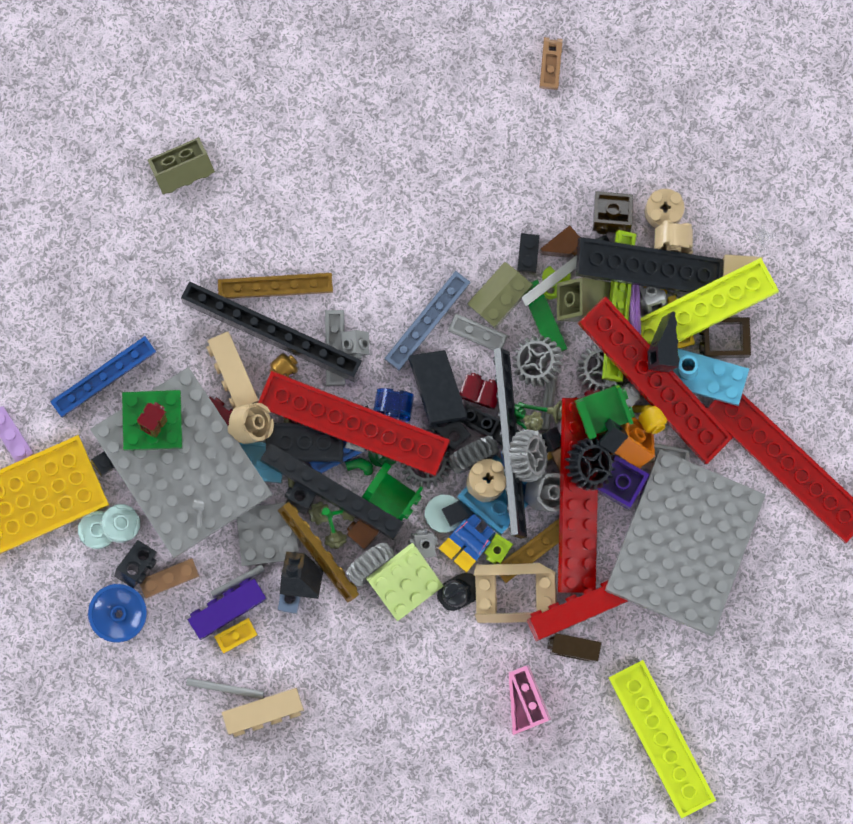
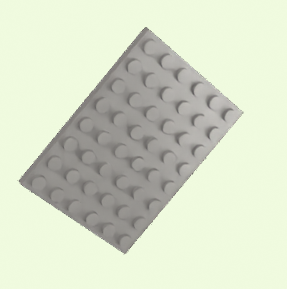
M189 367L151 390H181L183 449L124 451L122 409L90 429L174 559L273 495L239 442L228 433L227 424ZM195 499L205 503L202 527H197L198 511L192 509Z
M660 449L656 455L605 591L709 636H714L766 494Z

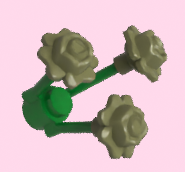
M561 400L554 407L549 406L548 408L522 402L515 403L516 423L525 430H540L543 425V419L541 418L542 414L536 411L532 415L525 416L526 410L524 408L547 412V414L553 415L556 424L561 421Z

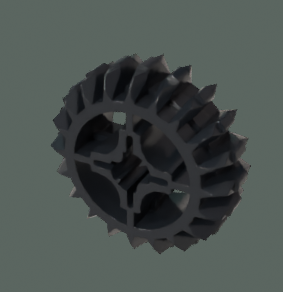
M597 438L579 440L577 444L572 445L573 450L567 452L570 455V458L565 459L569 462V465L565 467L570 471L567 476L572 477L570 482L576 483V487L594 491L597 488H603V484L609 483L608 478L614 477L611 474V471L615 470L612 467V463L616 462L614 459H611L613 453L608 452L609 450L601 446ZM588 449H592L587 456H583ZM594 472L598 473L593 479L589 480L590 476H593Z

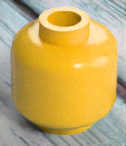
M647 405L641 409L638 420L647 433L658 434L666 428L667 418L658 407Z

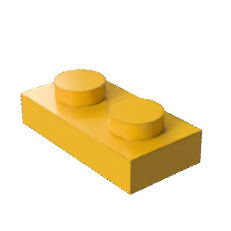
M247 618L214 637L224 654L258 636L250 619Z

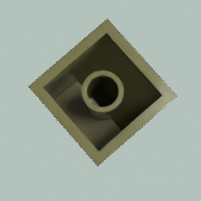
M581 277L557 283V321L579 322L603 297L610 299L611 282Z

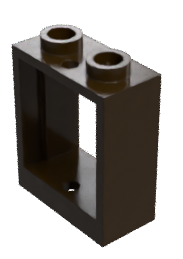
M750 317L727 318L715 324H740L741 350L710 351L709 328L699 332V335H702V342L699 343V352L703 356L714 359L749 358L751 356Z
M555 633L553 637L548 639L547 649H550V654L596 663L599 660L602 642Z

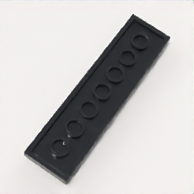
M580 237L578 238L576 276L691 293L723 277V259Z

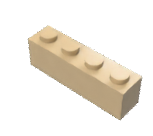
M229 331L207 340L209 346L206 347L210 357L214 356L217 362L214 364V367L218 374L222 373L224 378L221 381L225 392L229 391L232 396L229 398L232 408L258 403L259 400Z
M294 688L221 713L228 735L233 734L234 737L245 734L244 730L252 728L253 731L264 728L263 724L271 722V725L283 722V717L289 716L292 719L301 716L300 712L304 711L298 689Z

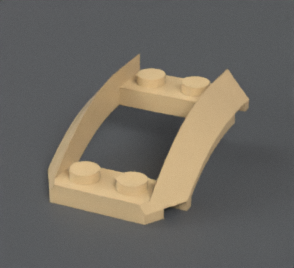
M541 563L476 565L474 575L476 583L475 617L477 623L527 622V619L531 618L530 614L533 613H497L496 575L536 574L537 611L541 609L543 613L549 610V605L557 602L556 572Z

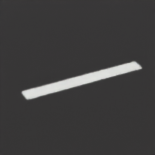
M577 255L522 297L525 306L529 305L576 269Z

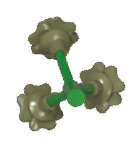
M322 501L312 504V509L308 511L310 521L315 522L317 525L329 521L331 531L330 535L325 537L326 541L324 544L328 545L331 549L342 547L347 542V535L335 529L332 518L334 515L340 514L343 515V520L353 521L355 517L341 509L331 511L329 506L323 504Z

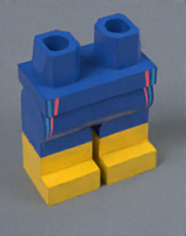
M475 514L469 517L467 521L464 519L438 548L449 559L453 560L465 546L464 550L454 560V563L466 573L490 545V541L495 534V531L489 526L482 533L477 531L475 528L482 520Z

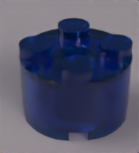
M378 388L373 410L403 422H410L414 394L403 390L398 392L393 391L391 388Z

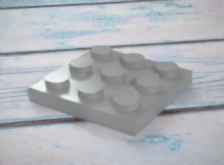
M285 503L255 506L237 518L242 566L284 562L286 551L299 553L297 536L277 511Z

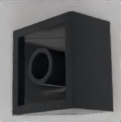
M286 551L281 574L280 594L319 599L323 570L306 554Z

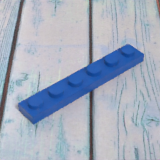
M144 336L50 402L61 418H63L157 352L146 336Z

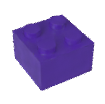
M615 456L614 460L616 462L612 463V467L615 470L611 471L614 477L608 478L609 483L603 484L604 487L597 488L599 494L629 510L650 474Z

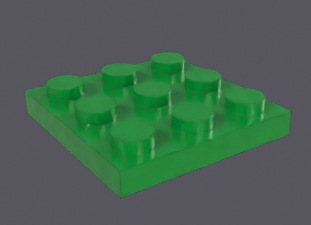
M181 390L122 392L124 451L183 449ZM156 402L162 405L166 411L167 422L161 428L157 438L143 432L137 422L140 414L144 413L143 410L147 403L154 404Z

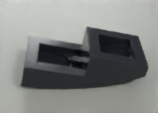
M461 500L441 509L450 527L475 514Z

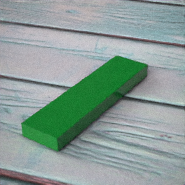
M538 279L531 282L533 288L539 284ZM543 293L528 305L540 335L544 336V339L549 337L551 342L555 341L557 343L556 347H560V352H563L568 348Z

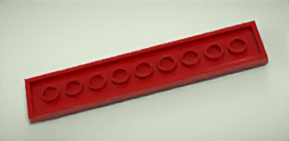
M603 297L578 322V325L652 406L658 407L663 412L670 427L704 464H708L733 438L673 370L670 372L649 370L648 349L650 345L607 297Z
M273 371L270 372L258 403L264 404L273 414L435 477L450 443V440Z
M743 393L739 406L714 400L707 408L733 439L846 544L853 537V497Z
M562 398L558 592L583 593L584 590L594 587V590H596L598 490H583L576 487V483L570 482L572 477L567 476L568 472H570L569 469L565 468L569 465V462L565 459L570 458L567 452L573 450L572 445L577 444L579 440L588 438L575 404V400L580 398ZM588 449L583 456H587L592 449ZM594 472L593 476H590L589 480L593 479L598 473Z

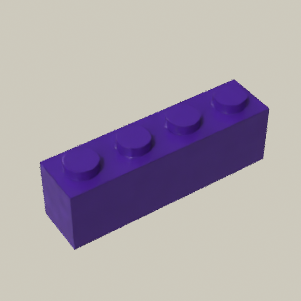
M245 579L240 583L241 587L236 590L233 588L223 593L224 597L220 600L215 598L206 604L208 607L204 610L197 609L190 614L191 618L187 620L199 640H203L267 600L255 579Z

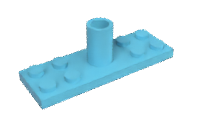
M678 348L679 367L673 371L692 393L739 406L749 368ZM691 366L694 369L691 371H685L684 367Z

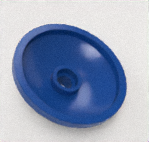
M112 584L102 588L93 596L88 608V619L93 631L100 638L114 643L125 642L137 636L144 627L147 618V608L143 597L138 591L124 584ZM121 610L123 615L117 618L116 612Z

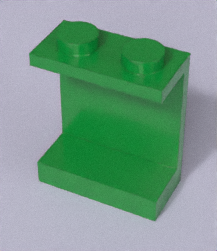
M619 385L575 400L589 439L597 437L596 434L608 430L605 423L609 418L619 425L625 423L633 424L632 418L635 415L632 407L627 406L626 400L629 398L625 388L621 389Z
M385 462L362 495V498L401 521L403 518L407 520L413 512L411 509L412 505L416 506L422 498L420 493L423 487L420 486L414 492L387 473L391 466Z

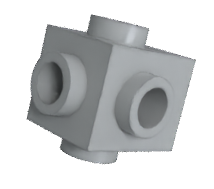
M653 287L640 289V307L645 309L647 314L666 305L667 296L664 290Z
M359 330L342 332V351L358 359L369 355V332Z
M417 529L416 533H411V539H409L408 543L409 545L413 543L423 558L436 556L435 547L438 546V542L434 533L427 531V529Z

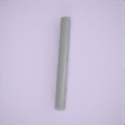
M187 678L186 682L187 686L259 699L264 697V691L193 678Z

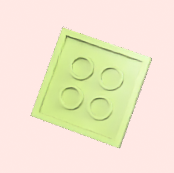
M413 543L366 577L369 584L397 621L443 587V584Z

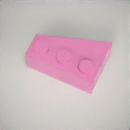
M527 665L509 672L513 735L551 720L530 666Z

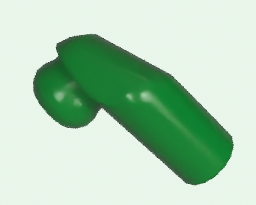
M363 458L345 462L348 471L359 468L367 476L371 475L374 471L372 463Z

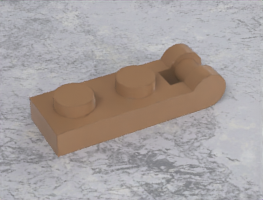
M544 37L539 88L558 90L563 39L550 40L549 37ZM549 47L556 48V51H549Z

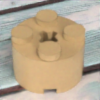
M659 189L654 191L646 203L644 210L645 218L655 229L663 225V221L671 220L678 224L684 213V201L681 195L674 190ZM662 207H666V213L663 212Z
M671 220L663 221V225L655 229L654 248L692 254V224H675Z
M262 403L235 407L229 418L228 433L242 444H250L267 439L272 434L274 428V421L269 415L271 413L270 410Z
M484 459L475 463L467 476L466 486L468 492L477 500L491 502L497 499L504 491L506 476L504 475V467L501 462ZM484 478L490 480V483L487 484V481L484 480Z

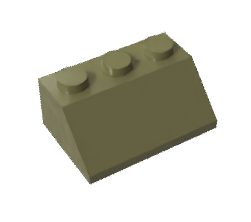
M199 137L148 159V163L163 195L172 193L182 186H188L194 181L206 178L215 172Z
M504 262L467 305L496 329L518 305L522 297L533 288V284L512 266Z

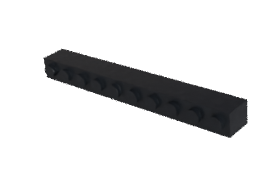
M190 281L181 296L184 305L354 383L363 367L362 360Z

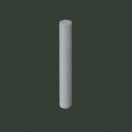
M261 564L211 591L213 598L222 595L231 588H235L245 579H251L259 575L265 569Z

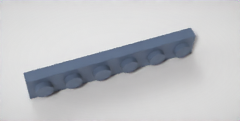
M455 271L384 360L400 371L408 361L409 356L415 353L470 285V281Z

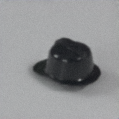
M462 573L443 583V587L437 592V599L446 610L456 611L476 600L475 575Z

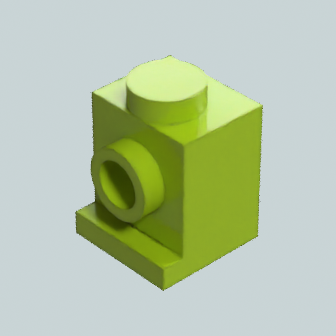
M496 533L485 551L486 559L493 564L497 562L501 564L513 544ZM497 546L501 548L499 554L494 553V548Z

